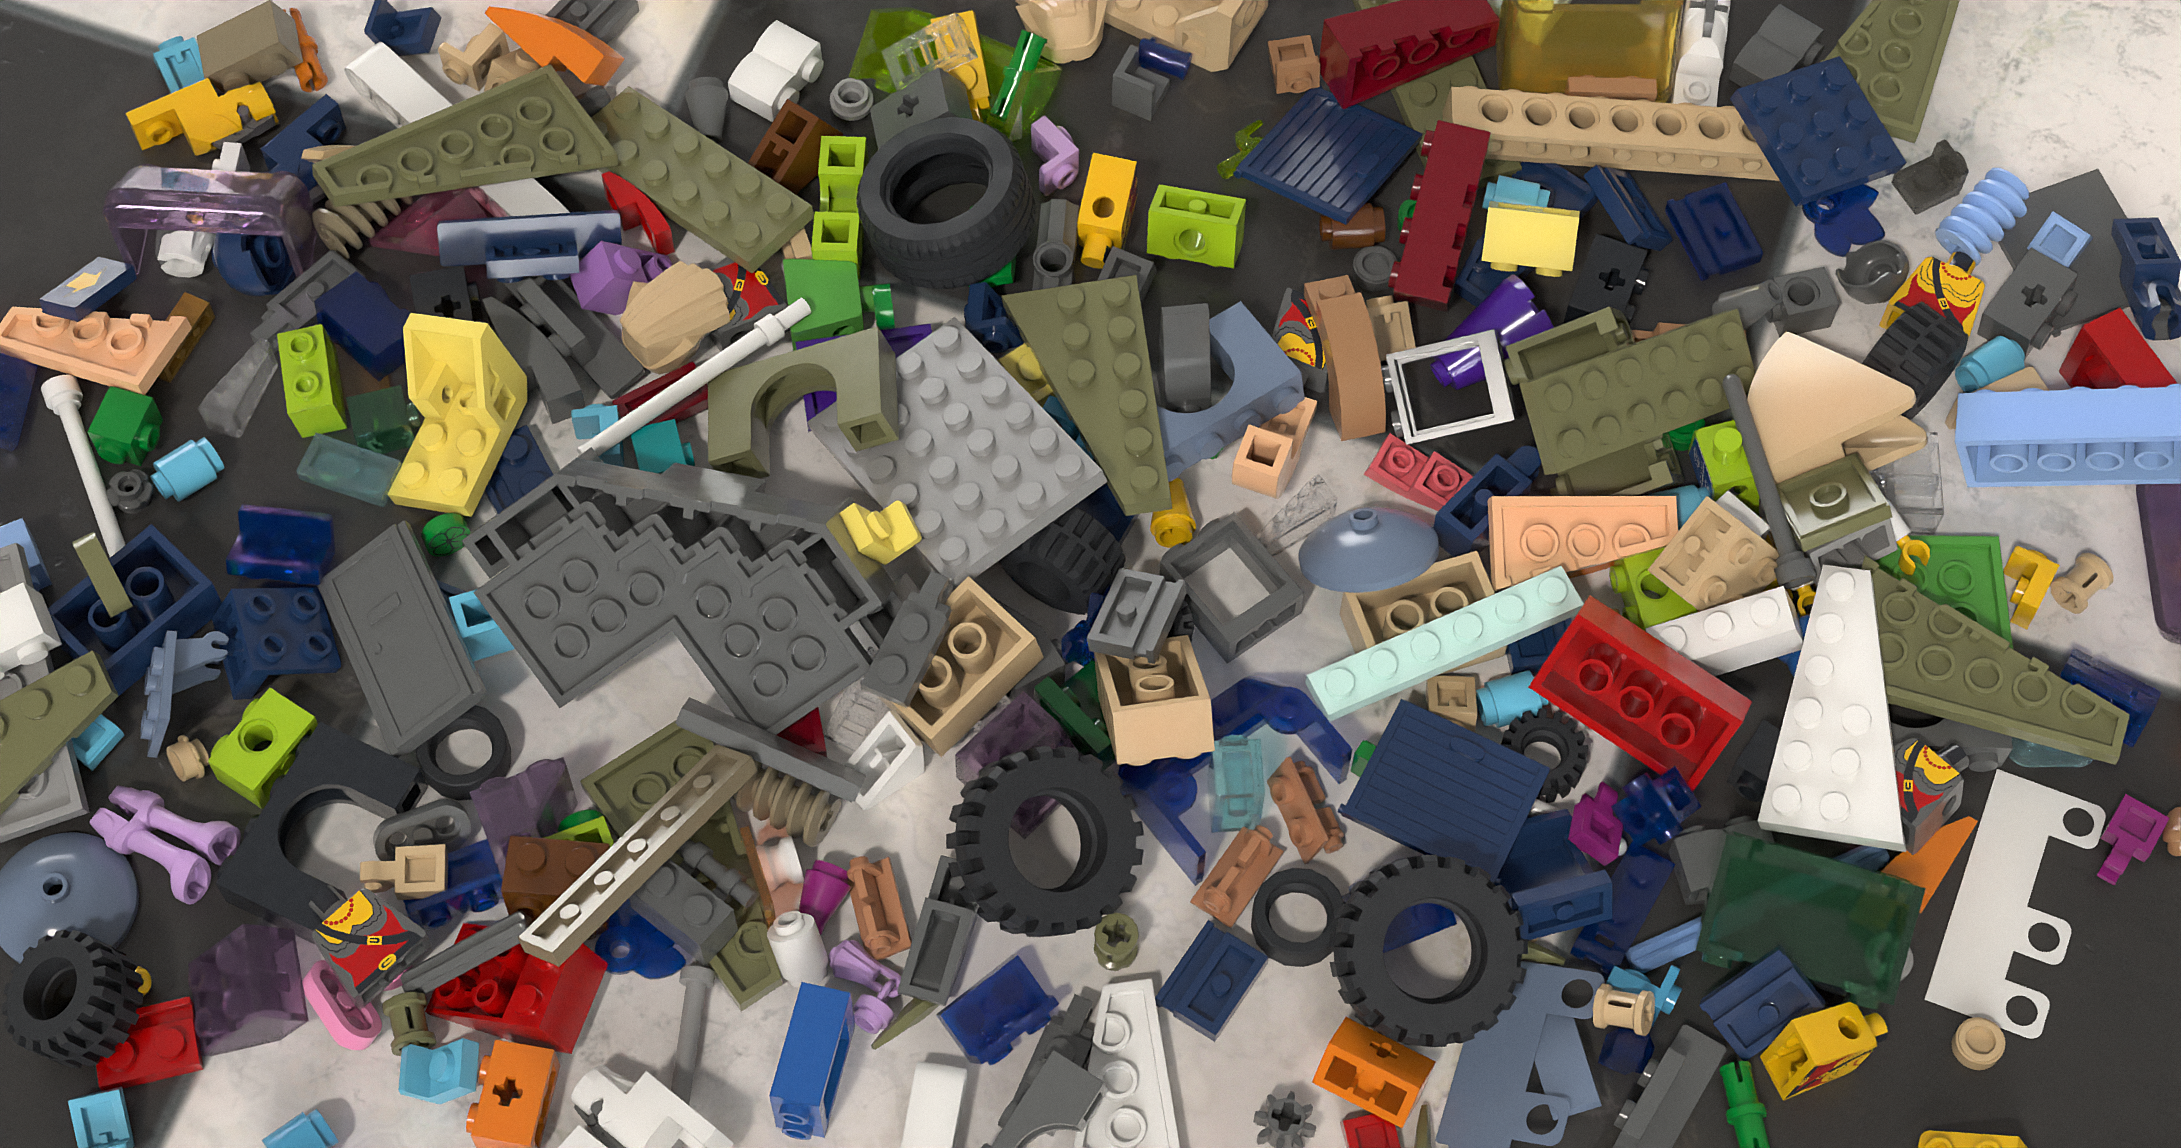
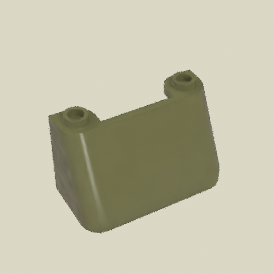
M1607 307L1506 346L1510 358L1504 359V365L1511 383L1516 385L1636 342L1623 312ZM1666 432L1557 473L1558 477L1555 478L1556 487L1550 489L1551 496H1648L1650 493L1663 491L1684 483V477L1669 433Z

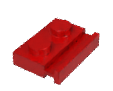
M190 996L137 1008L136 1013L139 1014L136 1025L131 1024L127 1032L130 1036L124 1044L119 1042L115 1046L116 1052L109 1058L100 1056L99 1064H96L98 1085L102 1091L117 1087L124 1089L204 1070L198 1028L194 1016L195 1008Z

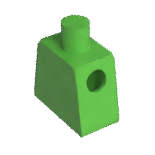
M783 259L788 306L803 298L811 309L809 315L790 327L793 351L796 350L797 341L849 335L864 330L862 313L875 312L872 293L874 285L859 286L856 263L837 260Z

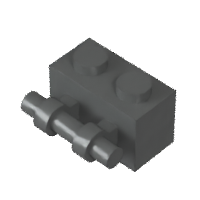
M689 838L676 851L683 858V862L678 866L668 859L629 897L632 909L706 967L738 931L734 909L728 904L735 899L748 908L758 897V892L746 883L747 877L735 867L729 870L713 857V850L701 841L695 843ZM700 872L717 885L713 892L695 879Z

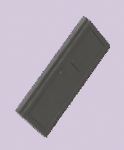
M404 520L398 525L393 524L322 578L323 582L317 585L392 756L399 758L403 754L408 755L482 700V696L487 693L486 688L410 523Z

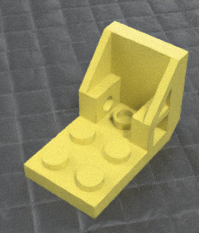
M410 313L403 327L408 395L425 419L387 495L396 505L472 517L527 403V376L488 323Z

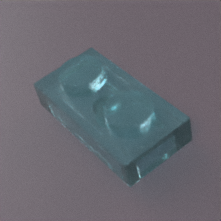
M316 433L296 472L300 480L385 507L389 499L387 494L402 464L398 459Z

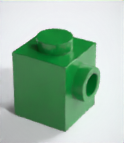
M110 386L87 433L98 455L104 460L114 464H123L125 461L141 466L147 452L153 451L158 443L160 425L163 419L153 397Z

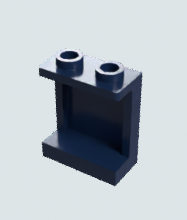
M1568 809L1527 818L1498 875V878L1502 879L1499 886L1502 885L1511 896L1508 900L1512 910H1519L1524 925L1519 926L1521 939L1532 940L1613 918L1612 881L1605 869L1593 872L1582 851L1568 840L1572 816Z

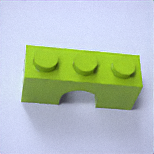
M821 136L818 169L820 211H815L812 258L813 260L852 261L856 263L858 279L860 280L865 229L859 217L856 197L859 181L869 163L866 137Z

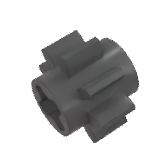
M1290 1091L1287 1098L1276 1100L1271 1094L1267 1095L1266 1106L1268 1113L1255 1111L1253 1122L1265 1127L1257 1136L1256 1142L1258 1145L1268 1142L1274 1148H1303L1301 1136L1312 1138L1315 1135L1316 1126L1305 1122L1310 1117L1313 1106L1307 1104L1302 1107L1295 1101L1293 1091ZM1281 1118L1291 1120L1288 1131L1278 1129Z

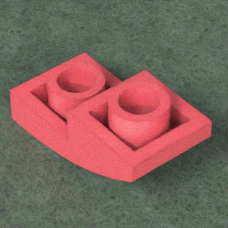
M1391 433L1384 439L1364 473L1365 476L1389 490L1437 511L1473 477L1434 451L1428 458L1410 445H1406L1405 442Z

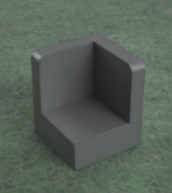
M1130 45L1113 74L1112 106L1151 121L1169 90L1170 79L1139 67V48Z

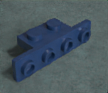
M617 210L443 220L437 223L440 264L442 266L486 264L487 279L497 278V281L502 283H515L522 281L524 276L539 275L548 280L565 279L570 276V273H579V258H584L600 241L622 245L620 213Z

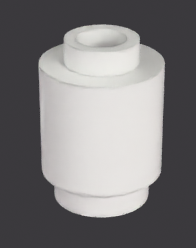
M789 911L778 916L769 928L767 937L782 977L789 980L790 984L795 988H800L801 982L814 985L819 983L828 973L826 966L829 958L814 918L809 914L800 913L799 911Z

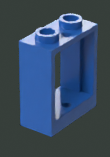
M801 982L769 1095L776 1127L782 1128V1133L789 1137L800 1140H810L812 1135L825 1138L855 1029L850 992Z

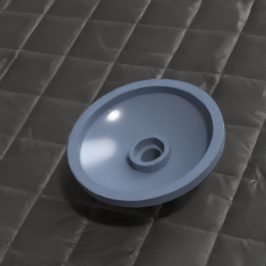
M1364 507L1344 512L1319 525L1302 543L1298 559L1302 574L1306 579L1319 587L1338 592H1372L1404 584L1427 571L1438 557L1439 540L1435 529L1414 514L1384 507Z
M84 833L53 834L38 839L22 848L8 860L0 871V946L14 961L20 964L24 959L22 954L29 947L36 948L40 938L46 935L53 937L55 932L60 930H67L69 932L73 930L80 931L117 948L130 931L139 905L137 879L123 854L107 847L105 840ZM57 884L63 885L62 890L58 894L48 895V891L52 886Z

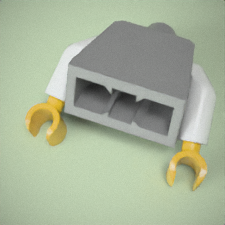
M1888 499L1886 500L1890 505L1892 518L1803 552L1805 558L1811 559L1816 579L1805 585L1792 588V591L1797 590L1799 594L1797 613L1800 617L1806 615L1804 611L1805 606L1814 602L1816 592L1812 591L1811 584L1815 583L1818 586L1823 565L1859 569L1862 568L1865 556L1876 561L1898 550L1897 545L1902 551L1898 560L1902 572L1907 575H1913L1915 572V564L1908 555L1917 556L1924 566L1927 565L1930 558L1928 545L1920 540H1911L1908 536L1911 530ZM1794 538L1797 550L1802 551L1796 539Z

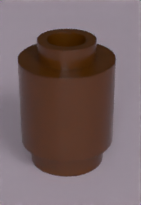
M1365 203L1347 225L1328 216L1320 215L1319 232L1321 242L1328 241L1330 250L1372 247L1374 243L1384 242L1385 217L1383 207H1372L1371 203Z

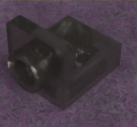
M1944 139L1936 143L1931 156L1894 173L1891 183L1913 213L1917 215L1959 195L1969 170L1964 157L1958 151H1954L1947 140Z

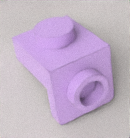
M1044 115L1031 124V149L1045 162L1039 169V190L1047 196L1057 188H1066L1074 181L1079 170V149L1074 145L1070 134L1062 126L1056 127Z

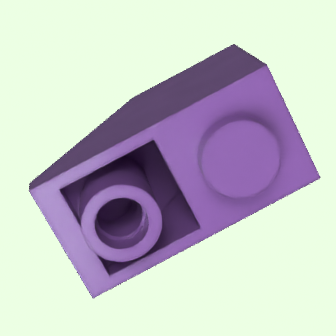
M600 241L579 262V273H570V277L582 309L616 316L623 314L626 310L633 281L649 283L673 264L667 255Z

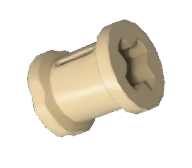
M2082 553L2075 560V567L2065 577H2057L2050 584L2051 594L2062 608L2074 614H2080L2088 607V600L2099 589L2109 587L2113 583L2114 577L2109 566L2101 558L2091 553Z
M1602 983L1597 989L1594 998V1026L1605 1029L1608 1025L1634 1029L1637 1035L1646 1036L1649 1033L1655 1013V997L1653 992L1643 990L1640 994L1614 990L1612 985Z

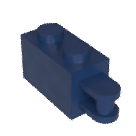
M1523 446L1507 460L1495 454L1436 513L1433 528L1438 535L1439 546L1452 557L1474 551L1480 554L1490 544L1488 499L1492 496H1529L1531 485L1536 481L1541 466L1538 450L1532 446Z

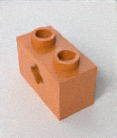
M1345 1017L1329 1041L1312 1083L1403 1128L1420 1099L1436 1061Z
M495 1040L491 1056L484 1055L480 1065L478 1081L479 1085H483L479 1103L473 1102L471 1104L466 1121V1132L471 1133L470 1136L476 1148H540L560 1069V1063L554 1049ZM513 1092L519 1094L520 1099L513 1098L510 1101L509 1107L503 1105L502 1100H510Z

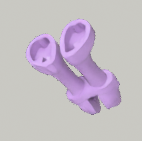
M119 785L108 798L115 807L132 819L127 821L106 808H99L90 820L91 826L104 838L107 847L120 854H131L135 851L164 866L170 874L173 895L176 899L186 904H194L199 901L210 885L211 870L205 859L221 865L229 855L236 853L241 838L240 830L227 821L195 822L165 809L164 800L156 793L149 790L139 791L131 787ZM158 829L169 833L193 846L201 856L171 845L150 832Z

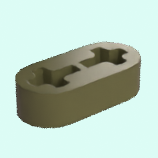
M94 531L73 541L72 544L110 617L132 608L133 606Z

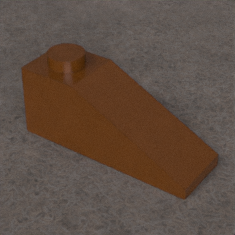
M787 99L748 164L796 195L818 175L821 136H843V133Z

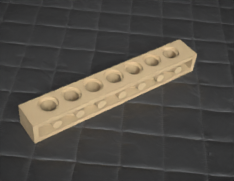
M1464 86L1451 87L1443 109V121L1491 132L1485 159L1556 163L1594 167L1597 164L1602 168L1609 167L1615 169L1780 181L1734 106L1711 107L1698 106L1687 102L1671 104L1651 102L1646 99L1632 101L1609 99L1603 96L1580 97L1567 96L1563 93L1541 94L1522 92L1516 89L1502 91Z

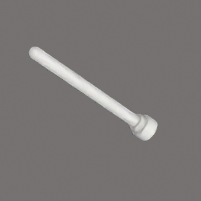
M59 375L47 380L42 385L41 392L47 408L53 410L56 415L61 417L109 557H111L126 544L112 505L107 498V491L78 411L81 407L80 401L83 398L78 380L72 375Z

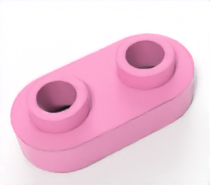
M325 960L316 962L302 981V989L306 998L333 1039L340 1046L352 1050L368 1048L382 1029V1022L371 1002L359 1010Z

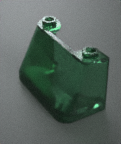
M1722 829L1694 948L1697 951L1703 952L1702 961L1731 969L1733 960L1739 962L1744 960L1754 963L1781 944L1787 956L1793 963L1797 964L1807 978L1838 986L1851 993L1849 1002L1878 1010L1880 1002L1894 1005L1926 888L1917 882L1899 876Z

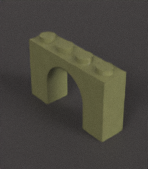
M878 326L732 368L708 382V462L712 468L717 471L759 479L769 477L770 432L776 418L791 402L815 391L836 392L837 425L856 452L899 440L896 358L894 351Z

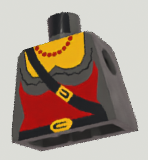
M725 257L710 269L719 277L724 285L723 292L728 301L727 309L730 322L706 333L704 337L709 335L721 352L754 330V323L768 314L775 316L788 307L760 267L755 272L750 273L730 258ZM788 328L787 330H785L784 333L790 331L791 328Z
M1287 287L1272 339L1301 371L1303 387L1319 393L1326 392L1329 388L1328 372L1317 327L1304 294Z
M1909 738L1893 746L1906 850L1912 855L1916 854L1961 804L1964 779L1960 772L1969 766V759L1964 750L1957 744L1950 743L1938 753L1933 752L1916 738Z
M328 885L318 891L309 902V907L324 921L312 932L313 941L359 1010L364 1008L432 947L428 934L423 928L367 888L360 889L346 901L331 885Z

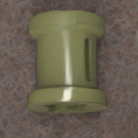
M1118 912L1102 917L1101 923L1096 925L1094 932V954L1099 965L1111 971H1119L1122 968L1131 966L1136 959L1138 951L1139 932L1136 923L1126 914ZM1116 937L1124 939V941H1119L1116 947L1108 945V943H1113Z
M406 992L398 994L382 1004L384 1015L390 1017L394 1036L390 1046L394 1055L401 1056L402 1048L409 1044L431 1049L437 1043L435 1034L428 1029L424 1011L428 1001L424 993Z

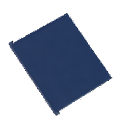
M1320 85L1318 88L1309 89L1243 159L1233 174L1238 179L1243 177L1347 225L1359 209L1419 144L1422 139V133L1357 104L1342 109L1333 93L1324 90Z
M1401 699L1346 805L1341 803L1337 812L1341 816L1423 855L1451 856L1465 860V864L1471 867H1480L1491 875L1490 881L1499 886L1502 879L1498 878V875L1551 768Z

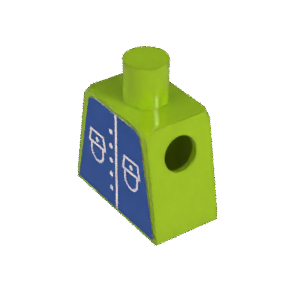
M1734 420L1694 431L1688 454L1700 488L1706 487L1711 499L1716 502L1729 489L1734 487V491L1739 493L1736 497L1759 516V494L1742 446V436L1737 430Z

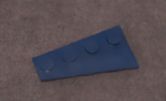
M1521 162L1522 170L1517 171L1516 174L1513 173L1511 177L1540 184V189L1550 191L1548 208L1580 211L1579 221L1598 202V197L1589 184L1556 163ZM1485 231L1481 239L1477 240L1454 285V292L1475 307L1504 279L1515 275L1523 281L1535 268L1518 265L1517 271H1500L1490 268L1491 262L1482 261Z

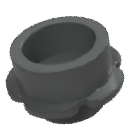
M141 470L121 471L111 478L109 482L111 487L107 490V498L113 506H117L121 511L137 513L144 510L150 504L153 485L148 482V475ZM127 487H134L132 491L126 492Z

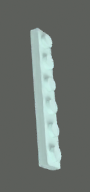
M1559 566L1306 675L1305 684L1328 723L1573 617L1584 603L1562 566Z

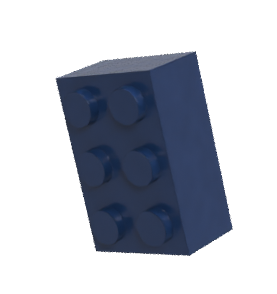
M152 524L108 559L133 606L132 608L110 617L89 575L48 608L62 643L60 647L73 660L92 650L98 653L119 696L146 674L147 667L151 665L153 647L162 648L167 630L176 631V639H188L213 618L222 604L213 583Z

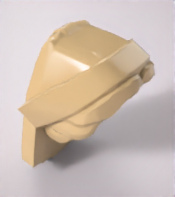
M1015 0L1020 5L1016 6V9L1026 31L1048 39L1041 54L1046 59L1059 64L1068 63L1072 60L1082 61L1091 57L1099 47L1103 38L1107 0Z
M679 261L649 283L633 281L626 310L620 318V323L622 324L623 344L643 367L652 373L663 374L686 365L689 359L698 351L699 343L706 333L730 322L727 309L728 301L723 292L724 285L719 277L708 268L701 269L694 263L687 265Z

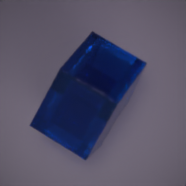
M1618 1028L1606 1034L1598 1063L1624 1075L1630 1072L1642 1074L1655 1048L1650 1034L1646 1036L1637 1035L1635 1031Z

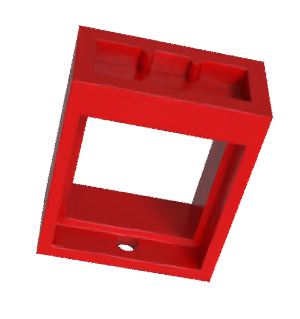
M2121 308L2083 325L2059 369V373L2070 388L2117 389L2125 385H2133L2140 388H2158L2178 384Z

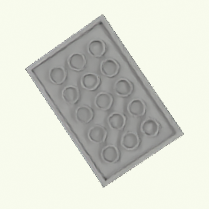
M955 317L896 358L899 440L856 452L837 425V401L807 422L813 434L881 511L897 500L906 505L922 536L921 541L913 546L914 549L936 573L950 578L949 581L954 587L953 591L968 576L972 580L1107 482L1102 469Z

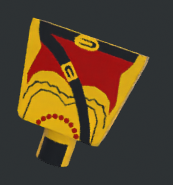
M1097 153L1092 154L1077 221L1078 242L1080 246L1084 247L1081 262L1088 267L1103 269L1112 246L1124 249L1138 196L1137 161Z
M1953 252L1946 263L1934 257L1925 258L1891 297L1879 326L1887 330L1903 312L1920 302H1924L1968 334L1969 338L1985 288L1982 280L1971 276L1975 268V261L1963 252Z
M1848 1002L1791 1020L1762 1053L1760 1058L1782 1100H1786L1855 1070L1877 1047V1043L1887 1039L1888 1030L1885 1021L1878 1013L1874 1012L1863 1016L1857 1004Z

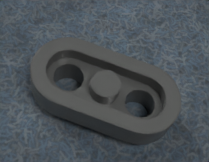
M440 799L382 821L376 828L373 836L375 852L380 861H395L396 847L445 844L448 852L461 847L467 841L471 832V822L466 809L459 802L451 799ZM443 816L453 818V822L448 827L441 828L436 825L437 820ZM396 833H403L407 836L403 843L397 845L390 843L389 839Z

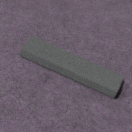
M690 697L681 708L675 722L677 726L726 748L752 756V759L849 802H855L866 778V775Z

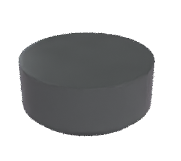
M1381 246L1361 249L1356 254L1352 267V276L1356 284L1364 290L1379 292L1389 288L1388 283L1394 260L1397 261L1395 255L1387 248Z

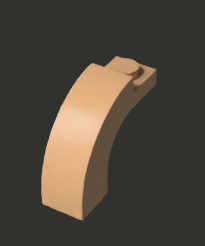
M1304 397L1305 399L1299 402L1293 410L1277 415L1260 425L1259 428L1248 425L1233 462V485L1275 499H1279L1282 496L1300 458L1301 447L1316 412V400Z

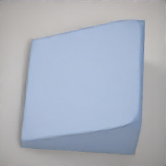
M2053 211L2027 249L2033 248L2063 266L2070 268L2092 241L2093 237Z

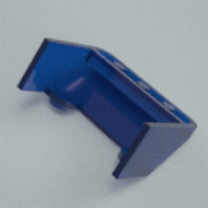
M1261 676L1245 677L1211 700L1215 751L1204 752L1190 759L1168 757L1154 759L1152 762L1140 766L1127 763L1120 765L1118 776L1123 780V784L1118 789L1122 795L1132 793L1138 806L1133 809L1195 886L1203 881L1206 851L1178 818L1188 811L1196 801L1197 783L1193 774L1268 724L1271 729L1285 735L1297 734L1339 785L1347 780L1353 749L1312 700L1300 689Z

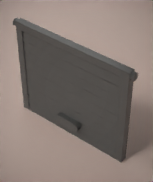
M2099 169L2030 192L2029 198L2023 200L2027 207V213L2021 218L2013 216L2016 220L2015 226L2010 230L2002 228L2004 238L1998 242L2013 270H2015L2029 251L2027 247L2053 211L2093 237L2089 245L2069 268L2078 273L2073 289L2078 294V297L2065 317L2058 314L2050 324L2054 326L2053 337L2060 336L2063 330L2097 319L2118 308L2125 309L2130 307L2120 284L2119 275L2122 255L2111 235L2113 219H2127V216Z

